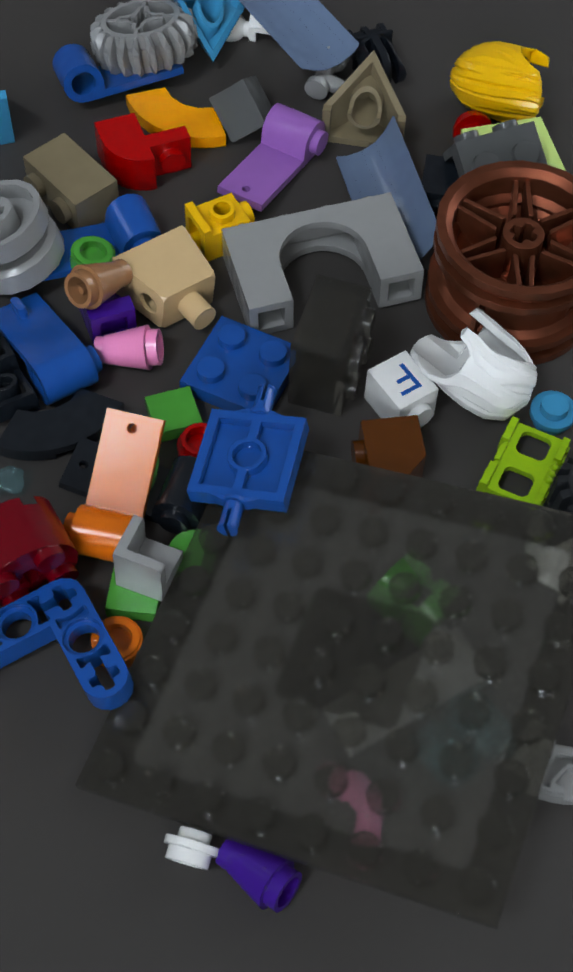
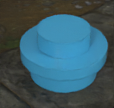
M553 390L544 391L536 395L529 409V414L535 428L550 435H559L568 430L573 425V400L568 395Z

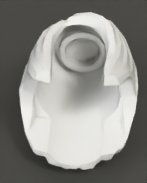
M475 308L469 313L483 325L478 335L466 327L461 331L460 338L462 341L444 340L430 334L419 339L414 344L410 355L414 359L415 364L419 366L421 373L429 380L435 382L460 406L483 419L507 420L528 404L533 388L536 386L537 367L533 364L526 349L480 308Z

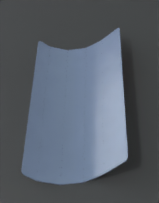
M239 0L302 69L320 71L333 68L350 57L359 46V42L319 0Z
M392 116L384 132L373 144L360 152L348 156H337L336 160L351 200L391 192L417 255L421 260L433 247L436 217L397 121Z

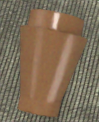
M117 259L112 262L76 265L65 278V293L75 307L89 310L96 309L122 287L131 283L133 278L132 269L123 259Z

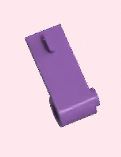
M281 103L273 105L263 124L261 143L218 185L217 193L226 195L232 192L238 202L247 201L251 208L262 212L314 155L319 156L324 151L328 141V132L325 131L324 121Z

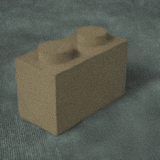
M65 133L23 156L26 172L24 182L33 185L60 223H67L73 229L99 224L104 221L107 207L113 200L119 197L117 180Z

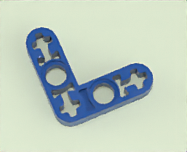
M71 578L54 580L0 608V669L57 639L87 698L95 707L101 710H113L121 707L129 700L134 688L131 674L86 591L78 581ZM68 598L72 607L63 611L59 602ZM43 610L48 621L42 623L37 612ZM20 619H27L32 622L30 630L24 636L17 639L6 637V631L13 622ZM95 633L100 636L96 647L88 652L79 653L72 649L73 643L82 634ZM104 664L115 686L105 690L94 668Z

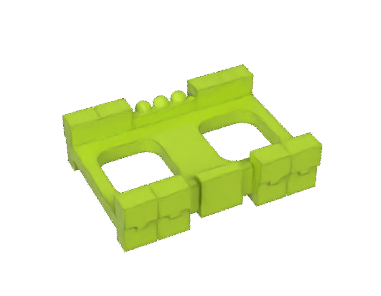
M512 416L500 439L494 460H490L478 483L475 494L484 497L486 492L530 510L529 516L538 520L541 509L549 494L548 491L569 453L571 439L564 437L562 440L519 422V418ZM528 435L546 442L550 446L546 458L536 460L519 453L516 447L520 438ZM513 471L530 478L533 481V485L529 494L521 497L501 489L499 481L503 473Z

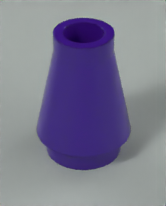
M232 835L225 840L215 859V863L235 880L261 910L270 908L276 913L282 911L291 902L301 884L302 873L294 868V861L292 859L247 843L236 835Z

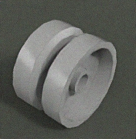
M1 180L0 295H13L31 289L47 279L59 266L65 252L64 238L60 230L49 216L45 203L33 185L21 180Z

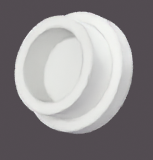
M180 826L178 835L166 833L164 843L169 844L165 855L166 859L206 871L209 869L211 859L217 858L219 849L210 846L211 834L185 826Z

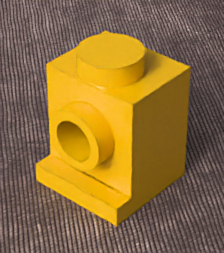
M232 192L195 206L193 201L184 204L186 230L208 262L223 256L221 229L237 226L242 223L255 222L250 204L247 201L238 203Z

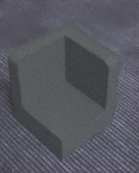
M256 75L244 78L209 98L231 142H236L262 128L265 118L272 108Z

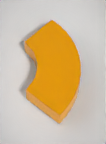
M165 87L126 95V105L129 112L135 113L140 126L150 134L186 126L191 138V148L226 146V134L213 107L197 108L184 105L174 99Z

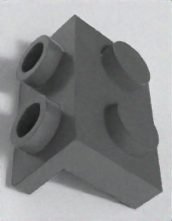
M516 119L492 127L493 132L479 136L478 130L462 133L454 137V144L442 153L445 162L454 160L459 178L480 166L499 161L524 160L547 164L534 121L518 125Z

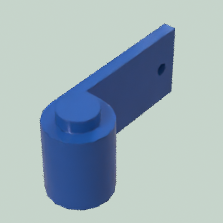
M67 44L61 47L55 53L52 61L53 70L66 95L71 100L79 103L94 101L184 74L182 64H174L171 70L163 69L157 71L156 75L154 73H147L142 77L139 74H132L129 77H124L123 73L114 75L110 73V70H103L101 66L97 67L89 51L78 44Z
M138 194L119 196L107 207L105 223L60 231L64 238L65 252L59 266L44 281L63 278L71 272V246L79 238L85 236L101 237L113 245L115 256L162 235L146 200Z
M37 292L22 299L13 297L10 299V304L0 308V332L25 362L31 381L46 405L53 404L78 392L80 388L85 389L99 382L98 372L103 370V366L95 348L92 345L85 347Z

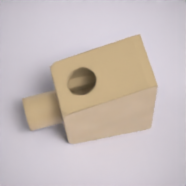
M183 225L112 258V261L117 259L125 260L130 265L133 273L131 283L122 287L116 294L120 297L130 295L135 309L158 327L166 328L186 318L195 329L200 330L207 327L215 318L216 311L210 305L214 294V270Z

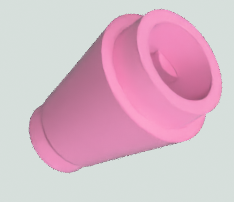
M148 324L104 336H96L94 339V348L102 364L143 370H152L153 366L163 364L164 341L162 332L159 328L151 329Z

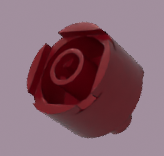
M33 496L37 502L36 504L23 505L20 498L0 503V607H4L60 578L76 580L79 575L75 567L78 561V552L50 501L42 496Z

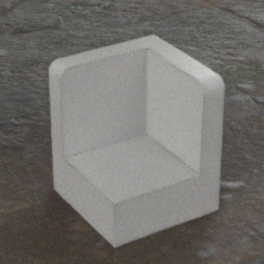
M133 515L113 552L116 585L163 602L183 563V551L146 538L144 518Z

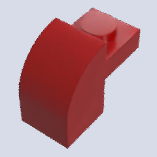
M135 113L94 122L97 152L102 165L117 180L118 185L138 191L157 189L156 176L192 167L191 138L186 126L144 135Z

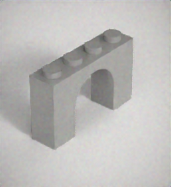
M391 192L221 229L223 259L244 321L247 326L267 334L294 328V299L283 271L293 260L311 252H335L355 261L366 275L378 308L421 299L424 268Z

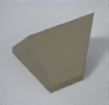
M373 50L324 104L322 121L325 123V131L328 132L327 142L367 148L384 132L392 116L395 117L404 139L406 114L375 50Z

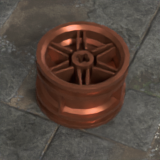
M524 160L499 161L480 166L462 175L447 189L439 203L433 238L434 253L430 259L424 293L427 313L435 329L445 340L462 341L460 335L464 328H469L477 335L482 330L483 325L469 314L475 308H480L526 349L534 365L552 361L570 351L573 347V175L548 164Z

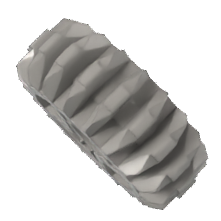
M131 0L126 3L118 2L116 7L106 8L104 14L96 16L95 21L90 25L92 53L95 55L96 62L100 63L101 69L110 70V73L114 75L123 73L124 77H129L132 74H139L142 77L147 73H154L156 75L157 71L163 69L171 70L172 65L182 64L185 62V58L194 54L193 50L198 46L197 26L193 20L194 18L196 21V18L184 13L174 0ZM188 8L189 11H190V13H191L192 16H193L192 9H191V8Z

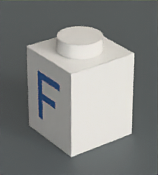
M405 350L367 370L364 398L380 418L418 415L421 428L434 416L439 388L433 381L421 373L419 366L415 364L414 359Z

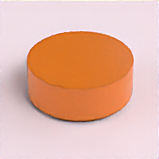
M112 616L102 620L127 668L133 666L141 658L144 650L143 635L139 625L132 619L124 616ZM95 633L91 635L92 649L96 647L100 637Z

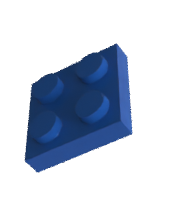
M221 316L180 379V388L190 386L194 398L223 410L237 411L253 407L260 384L265 383L266 389L267 385L271 384L278 389V395L274 403L275 406L303 359V347Z

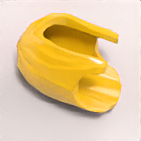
M501 41L484 42L471 47L458 57L450 73V88L464 106L471 110L479 111L501 123L512 119L534 118L538 115L545 98L542 97L540 71L530 63L549 68L550 57L537 49Z

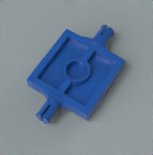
M265 383L258 386L255 402L251 408L237 411L211 410L186 491L191 502L223 506L216 529L225 536H228V532L230 536L238 534L244 510L260 509L287 513L309 426L307 418L283 416L272 411L276 396L278 395V389L271 384L267 385V389Z

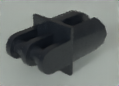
M377 23L376 28L373 29L363 26L360 27L359 32L352 33L350 29L347 30L359 42L358 48L350 56L353 60V70H356L370 53L375 50L390 83L392 79L395 84L405 80L407 76L406 68L392 45V29L387 30L384 23Z

